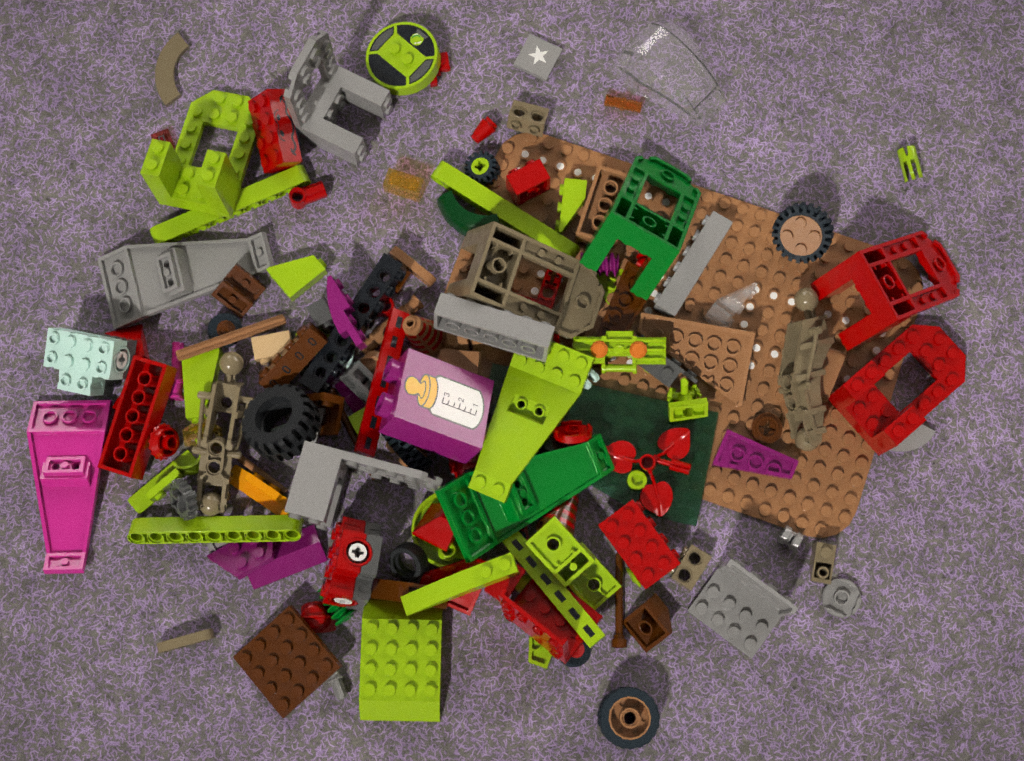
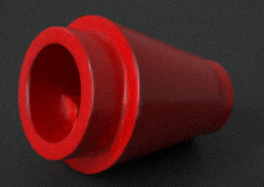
M488 116L485 119L482 118L470 137L479 144L496 132L497 125Z

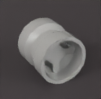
M786 525L779 535L777 542L786 544L794 552L802 542L804 535L800 532H794L792 527Z

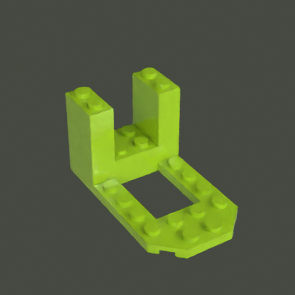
M213 90L191 102L175 149L171 142L157 139L151 140L140 174L159 204L227 218L232 217L256 143L252 117L248 109V101L251 100L249 96ZM205 126L237 131L229 158L224 152L207 149L202 167L192 166Z

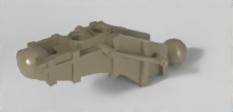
M802 288L794 296V303L798 309L804 311L805 319L787 325L784 348L781 354L779 376H777L778 386L781 385L778 391L780 394H783L788 413L785 415L789 422L791 439H795L796 447L803 451H812L817 448L822 442V434L827 432L826 426L823 427L824 411H827L826 405L822 404L820 382L821 376L826 375L825 369H822L824 360L830 347L835 342L834 337L829 338L825 322L827 314L816 317L814 308L817 307L819 296L812 288Z
M233 351L224 353L219 361L220 369L225 373L224 380H216L212 385L211 392L199 391L197 394L198 399H200L197 446L192 447V453L200 454L196 500L198 510L207 516L225 513L230 500L229 487L233 479V473H231L233 458L240 459L242 457L239 447L243 434L240 424L239 434L236 437L240 418H244L243 413L245 409H248L249 402L254 400V397L241 396L244 383L236 382V375L243 370L244 360L241 355ZM224 397H228L232 400L231 406H227L224 404ZM205 399L210 400L209 404L205 405ZM217 412L232 413L227 441L221 436L213 438ZM205 414L207 415L204 436H202V426ZM213 443L221 444L222 450H215ZM211 462H217L220 465V469H213ZM205 486H222L221 496L216 492L205 493Z

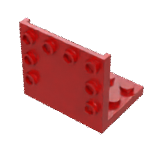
M533 579L514 601L508 598L505 589L499 593L503 616L546 648L557 660L566 664L583 644L582 638ZM568 590L598 625L603 616Z

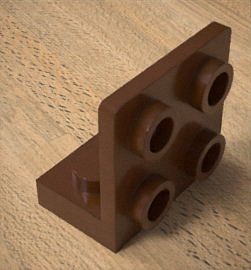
M326 392L306 394L317 408H326L319 436H338L341 429V416L344 411L345 397Z

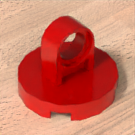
M580 420L563 421L561 426H557L553 431L555 440L566 443L568 446L586 442L593 435L591 424L587 423V426L582 425Z

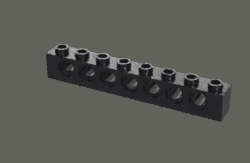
M385 253L353 299L354 304H352V307L355 311L351 314L359 322L357 330L361 329L364 334L367 329L369 330L373 326L377 314L383 311L387 299L395 293V287L398 282H401L406 276V267ZM391 275L388 281H383L384 276ZM380 290L379 296L373 298V293ZM369 306V311L362 314V309ZM335 326L327 338L328 342L317 353L299 382L316 393H328L334 379L338 378L342 373L344 364L353 356V350L356 345L351 337H348L346 345L341 346V341L344 338L339 334ZM337 354V359L334 362H330L331 356ZM326 370V376L320 378V373Z

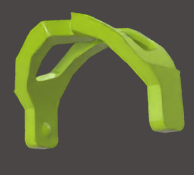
M200 455L196 462L188 466H178L174 461L171 464L183 474L195 475L199 472Z

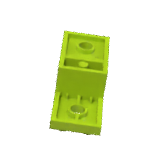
M555 515L525 542L564 587L569 586L581 600L594 610L622 587L620 582L583 542L579 543ZM550 539H556L559 542V546L556 549H550L547 542ZM591 579L599 581L600 585L597 589H591L588 586V582Z

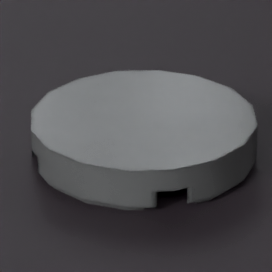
M844 578L833 579L831 584H826L822 590V605L832 616L838 618L849 617L859 609L861 594L856 584Z

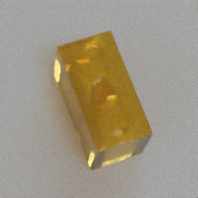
M389 168L383 182V188L385 192L420 203L425 189V179Z

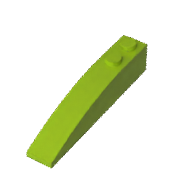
M510 552L440 579L400 598L406 616H410L519 575L520 572L515 558Z

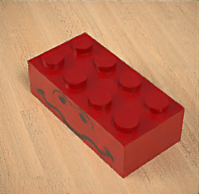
M266 89L248 101V109L251 113L252 126L255 131L256 144L259 149L261 166L264 173H280L303 162L295 126L283 96L285 89Z

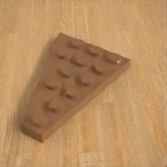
M641 312L638 327L639 333L645 337H666V352L693 371L702 380L737 404V406L742 407L756 332Z

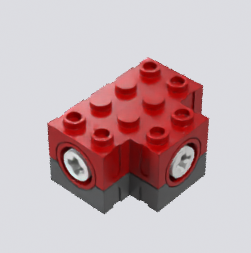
M345 516L342 517L340 522L336 523L331 533V539L334 541L332 547H329L327 558H330L324 571V577H327L325 584H322L320 596H323L322 603L359 611L368 603L372 581L377 576L383 537H380L382 524Z

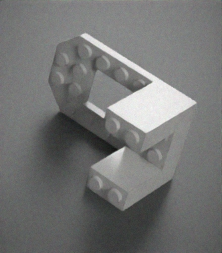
M319 30L317 37L314 35L309 37L291 68L288 76L291 84L289 88H285L283 96L299 138L358 166L367 157L364 139L335 125L336 115L339 111H343L346 104L345 101L384 119L393 110L390 90L337 65L328 32ZM319 68L321 78L306 102L303 88L310 83L314 69Z
M304 441L284 511L289 513L288 517L300 520L302 517L304 520L303 525L308 526L309 523L316 524L317 529L325 531L328 528L333 529L349 469H352L351 473L363 476V473L371 474L370 478L382 480L383 477L390 479L389 483L400 485L402 482L406 483L408 488L419 490L421 487L434 493L435 490L444 485V481L437 476H434L432 479L424 471Z

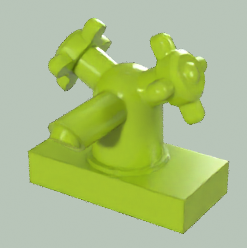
M682 378L680 393L675 392L676 388H669L667 401L671 402L668 403L670 422L708 417L707 397L700 398L702 394L696 384L688 386L687 378Z

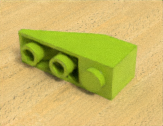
M565 178L564 184H560L559 195L563 196L562 202H558L557 213L561 214L560 220H556L555 231H558L561 235L564 234L585 203L587 180Z

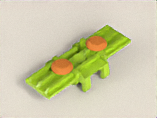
M606 331V336L573 337V349L595 357L593 364H602V374H606V372H633V374H637V365H666V337L634 336V331ZM627 357L632 359V364H607V358Z

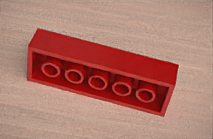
M133 355L97 466L98 468L134 479H143L151 451L148 449L150 433L153 432L154 427L161 423L178 368Z

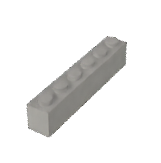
M715 211L710 216L706 215L701 223L704 227L701 231L697 230L692 238L694 243L691 247L688 245L682 254L685 256L682 262L678 261L674 266V275L672 278L668 276L664 282V291L662 293L658 292L653 302L656 304L653 309L667 317L675 318L730 229L732 221Z

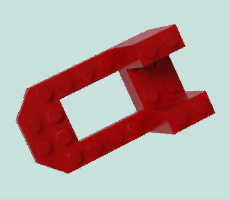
M921 230L860 250L810 284L812 289L818 294L819 301L842 293L855 284V288L862 296L865 306L871 312V314L838 334L847 351L869 343L915 314L960 296V290L957 288V283L960 282V275L940 242L937 240L931 241L927 238L928 234ZM916 254L919 263L924 267L929 280L934 286L909 294L891 262Z
M912 324L836 389L828 400L875 453L880 456L898 446L926 421L924 417L965 382L966 355L939 326ZM910 352L935 379V382L899 412L874 384Z

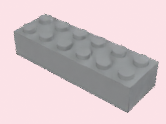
M441 292L434 310V329L546 363L555 326L548 322H538L529 316H518L509 310H498L492 305H482L469 298H459L452 293L445 294Z

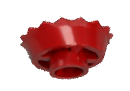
M158 424L157 427L153 428V432L150 433V439L148 440V449L151 451V455L155 459L162 461L164 459L167 460L168 457L176 453L179 447V436L170 424Z

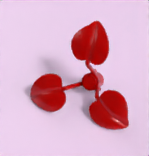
M673 428L663 432L657 441L658 447L663 452L653 456L645 454L637 460L634 459L636 449L628 441H617L606 446L615 467L613 471L621 474L628 473L632 470V463H639L644 471L649 472L652 484H648L642 489L640 500L647 510L659 517L665 515L669 510L673 500V491L671 486L665 481L656 484L652 471L656 467V459L667 454L668 458L681 460L688 454L690 450V430L688 428Z

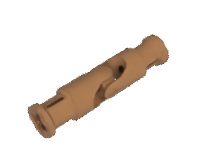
M412 295L411 300L404 306L401 305L398 310L414 315L419 309H423L424 305L415 295ZM388 319L384 320L369 334V337L365 340L368 347L361 350L364 355L369 351L375 350L377 347H381L384 337L383 331L387 326Z

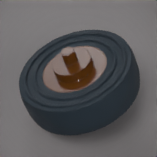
M218 314L208 324V337L211 339L240 329L242 324L232 314ZM239 341L223 346V348L231 347Z

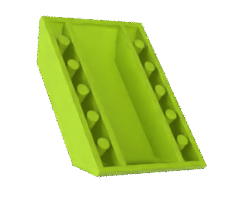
M369 599L363 608L359 684L360 720L440 722L443 609L431 607L406 616L402 603Z

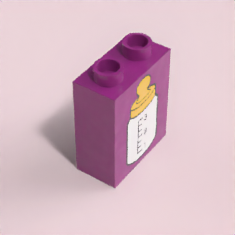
M410 348L398 360L389 359L382 376V380L389 383L387 393L382 392L375 407V415L382 417L379 433L466 464L483 448L494 381Z

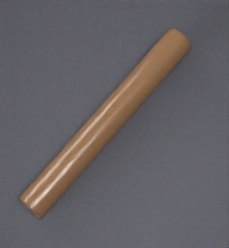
M242 455L238 459V462L250 471L264 477V481L267 484L273 483L281 489L279 493L285 495L288 491L286 487Z

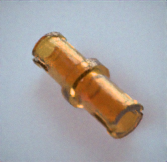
M606 94L604 106L619 108L620 111L628 110L640 113L642 101L626 99L625 96L621 98Z

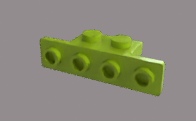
M186 450L174 462L178 466H188L196 462L197 459L189 450ZM169 464L128 499V502L138 514H142L152 504L160 501L167 495V492L171 489L169 484L172 480L185 478L187 474L181 473L172 464Z

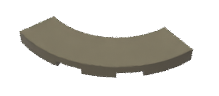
M176 33L163 47L155 68L156 87L166 107L182 97L175 84L174 72L180 58L190 48L179 33Z

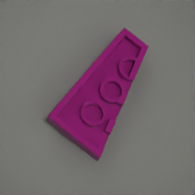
M727 429L712 462V466L790 480L799 461Z

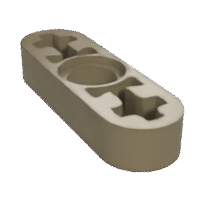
M213 628L159 642L156 645L160 654L186 647V645L214 639L215 635Z

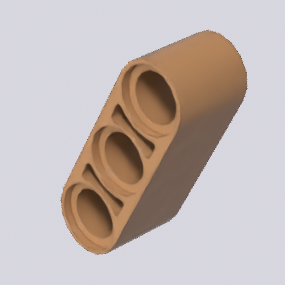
M830 347L822 367L826 371V375L821 376L820 382L821 399L824 404H826L846 357V353Z

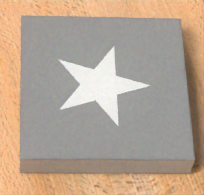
M529 34L514 62V67L547 82L563 49Z

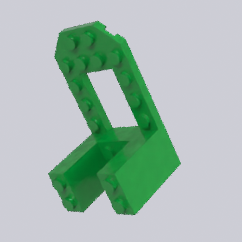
M636 156L616 199L590 239L579 263L596 272L615 241L619 239L623 244L633 247L643 255H647L630 289V292L634 293L637 297L647 301L682 248L701 192L698 188H694L691 185L692 179L688 174L656 156H650L649 159H644L643 156ZM645 181H648L652 186L664 190L668 195L678 198L670 220L637 203Z

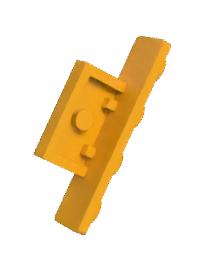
M234 465L231 473H233L231 485L274 514L289 515V513L284 511L288 499L279 493L281 490L273 483L267 485L263 482L265 478L255 472L252 475L240 466Z

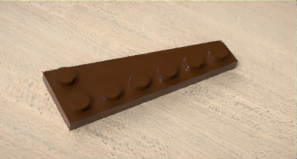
M627 261L596 337L606 336V331H629L647 302L630 292L637 272L640 267L630 261ZM593 364L592 369L598 375H601L602 364Z

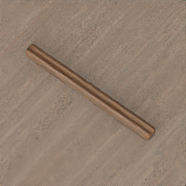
M283 314L179 349L176 351V357L179 361L192 358L286 324V319Z

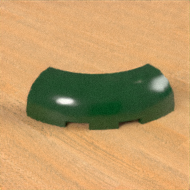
M452 190L442 194L437 199L439 210L445 221L463 236H466L467 231L490 222L500 223L497 214L479 215L464 209L456 201Z

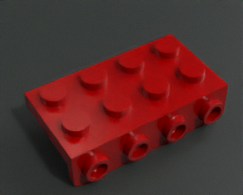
M632 499L598 524V526L646 590L681 563L678 560L681 557L674 548L672 550L669 549L667 546L668 539L662 532L658 534L655 530L657 525L651 517L646 518L643 514L645 508L639 500L635 502Z

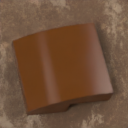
M236 263L211 295L242 318L264 292L266 286Z

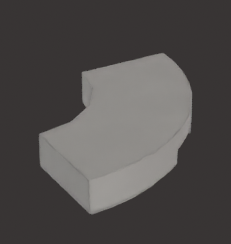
M922 424L898 446L890 449V451L907 452L918 449L926 444L936 431Z

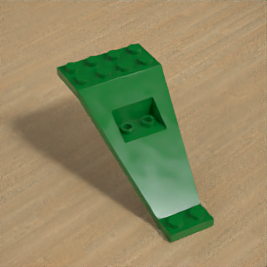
M595 434L586 442L536 454L513 483L505 503L468 488L474 471L462 473L435 490V493L465 562L471 563L500 542L613 471L615 467L601 434Z

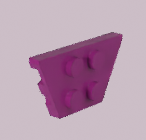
M232 542L210 553L207 557L211 562L216 563L223 570L241 580L275 560L274 546L276 542Z

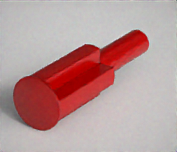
M662 458L656 459V463L669 466V470L687 475L690 473L691 464L675 459H671V461Z

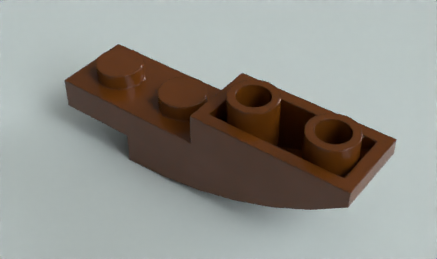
M374 579L371 598L402 603L401 596L426 585ZM449 601L436 605L433 608L447 610Z

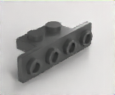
M666 357V365H639L668 388L680 373L693 383L697 384L698 382L695 379L697 375L689 369L687 371L683 370L680 367L682 364L675 358L670 360Z

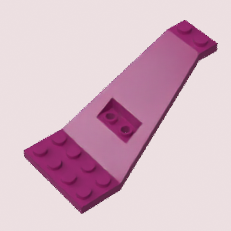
M111 400L33 402L27 428V438L46 548L43 566L45 574L85 572L101 475V468L97 466L106 442L113 405Z

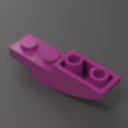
M330 275L327 277V300L333 322L344 339L350 336L356 347L363 350L368 347L365 343L367 338L361 329L358 331L355 326L357 321L351 314L355 311L352 307L354 302L349 294L345 295L342 291L344 286L339 278L335 280Z

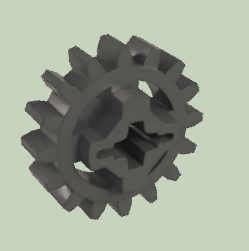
M184 478L172 480L169 484L172 508L176 509V513L184 521L196 518V515H198V505L195 490H192L191 485H188L187 480L184 481Z

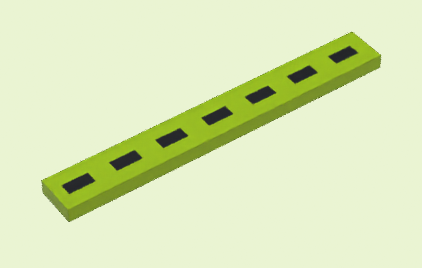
M519 531L502 541L590 649L606 636L567 588L562 585L525 544L527 540Z

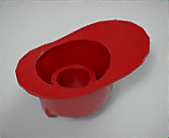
M312 601L301 606V616L315 633H326L336 630V620L331 619L334 612L328 613L327 610L330 605L324 606L322 601Z

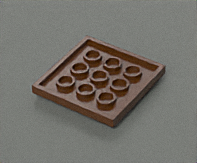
M289 605L233 656L282 718L289 715L343 666L293 605Z

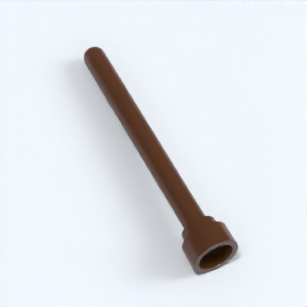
M616 553L615 578L622 587L615 592V635L611 639V647L627 648V639L623 635V559L619 553Z

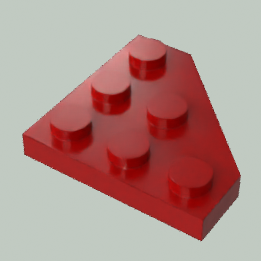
M477 558L471 563H466L465 560H461L424 572L419 584L429 585L486 561ZM482 589L450 600L448 607L470 616Z

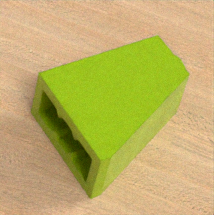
M314 255L266 269L268 274L292 302L328 274L325 269L327 267L325 262L321 258L317 259Z

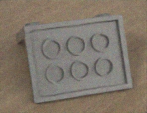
M736 558L735 560L729 559L718 566L687 612L752 659L780 618L794 615L798 607L794 605L796 602L786 595L783 597L777 593L779 590L770 583L766 585L762 582V577L754 571H751V573L744 568L745 564Z

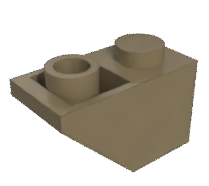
M822 542L812 543L809 563L810 581L831 584L837 545Z

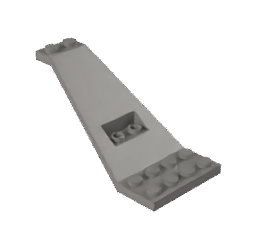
M262 231L248 238L125 245L97 258L114 330L123 329L145 318L212 293L236 263L252 276L262 274L267 271L268 267L274 266L267 234Z

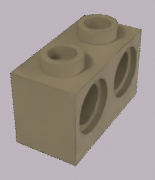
M513 100L506 128L542 137L547 124L549 109Z
M691 544L689 547L685 546L679 556L682 558L680 560L681 564L669 572L672 574L669 579L688 591H692L712 558ZM691 553L698 556L699 561L697 564L690 562L689 556ZM680 570L688 572L689 576L686 581L680 579Z

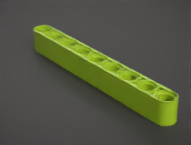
M440 161L430 176L437 184L448 191L452 190L453 194L487 215L497 214L500 223L510 229L574 258L581 250L577 244L444 161Z
M297 165L240 189L231 218L190 210L153 226L149 231L154 243L178 242L183 237L187 238L199 233V230L203 231L217 225L216 223L218 222L220 224L232 219L234 215L239 216L250 211L251 208L255 209L267 204L269 200L274 201L281 198L286 193L289 194L293 188H303L302 186L304 185L308 186L311 184V180L304 165Z
M289 515L199 516L188 521H184L180 517L135 518L131 522L127 539L134 544L298 541L301 538L304 520L302 517L300 520L288 517Z

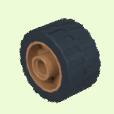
M619 687L610 691L603 698L597 712L598 726L601 729V733L609 742L623 749L641 748L643 745L648 744L655 737L660 725V714L658 706L654 702L655 700L645 691L635 687ZM627 712H631L633 715L630 723L624 721V715Z

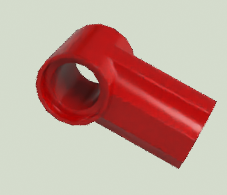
M322 181L303 188L296 187L289 192L290 203L295 209H302L307 204L328 197ZM296 196L303 197L300 201L293 200Z

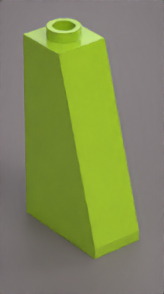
M221 347L182 361L185 415L187 420L192 421V424H198L200 399L197 397L198 392H211L213 383L218 379L219 361L223 355ZM205 399V405L209 404L210 400Z

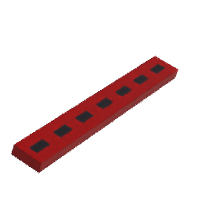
M396 308L390 310L354 452L370 458L375 456L382 417L375 415V407L382 392L387 393L389 383L382 380L383 372L390 358L395 360L400 358L405 338L402 324L404 319L410 315Z

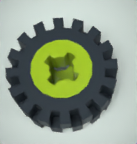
M479 151V154L474 152V157L470 155L468 157L470 161H465L467 165L464 166L465 175L481 185L483 184L485 187H488L487 183L494 184L492 180L497 181L498 177L496 175H500L499 163L487 151L485 153Z

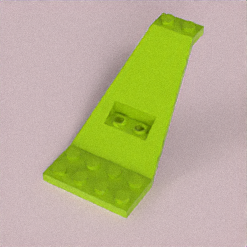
M552 341L546 363L514 353L468 488L503 503L507 502L513 483L582 394L595 357ZM520 401L525 403L523 408L519 406ZM538 408L542 409V415L537 413Z

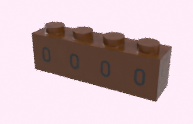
M311 322L306 326L302 325L296 333L298 335L293 340L290 338L285 343V349L273 356L271 359L272 363L260 370L258 383L265 389L268 387L273 388L277 384L282 386L283 384H289L328 342L327 335Z

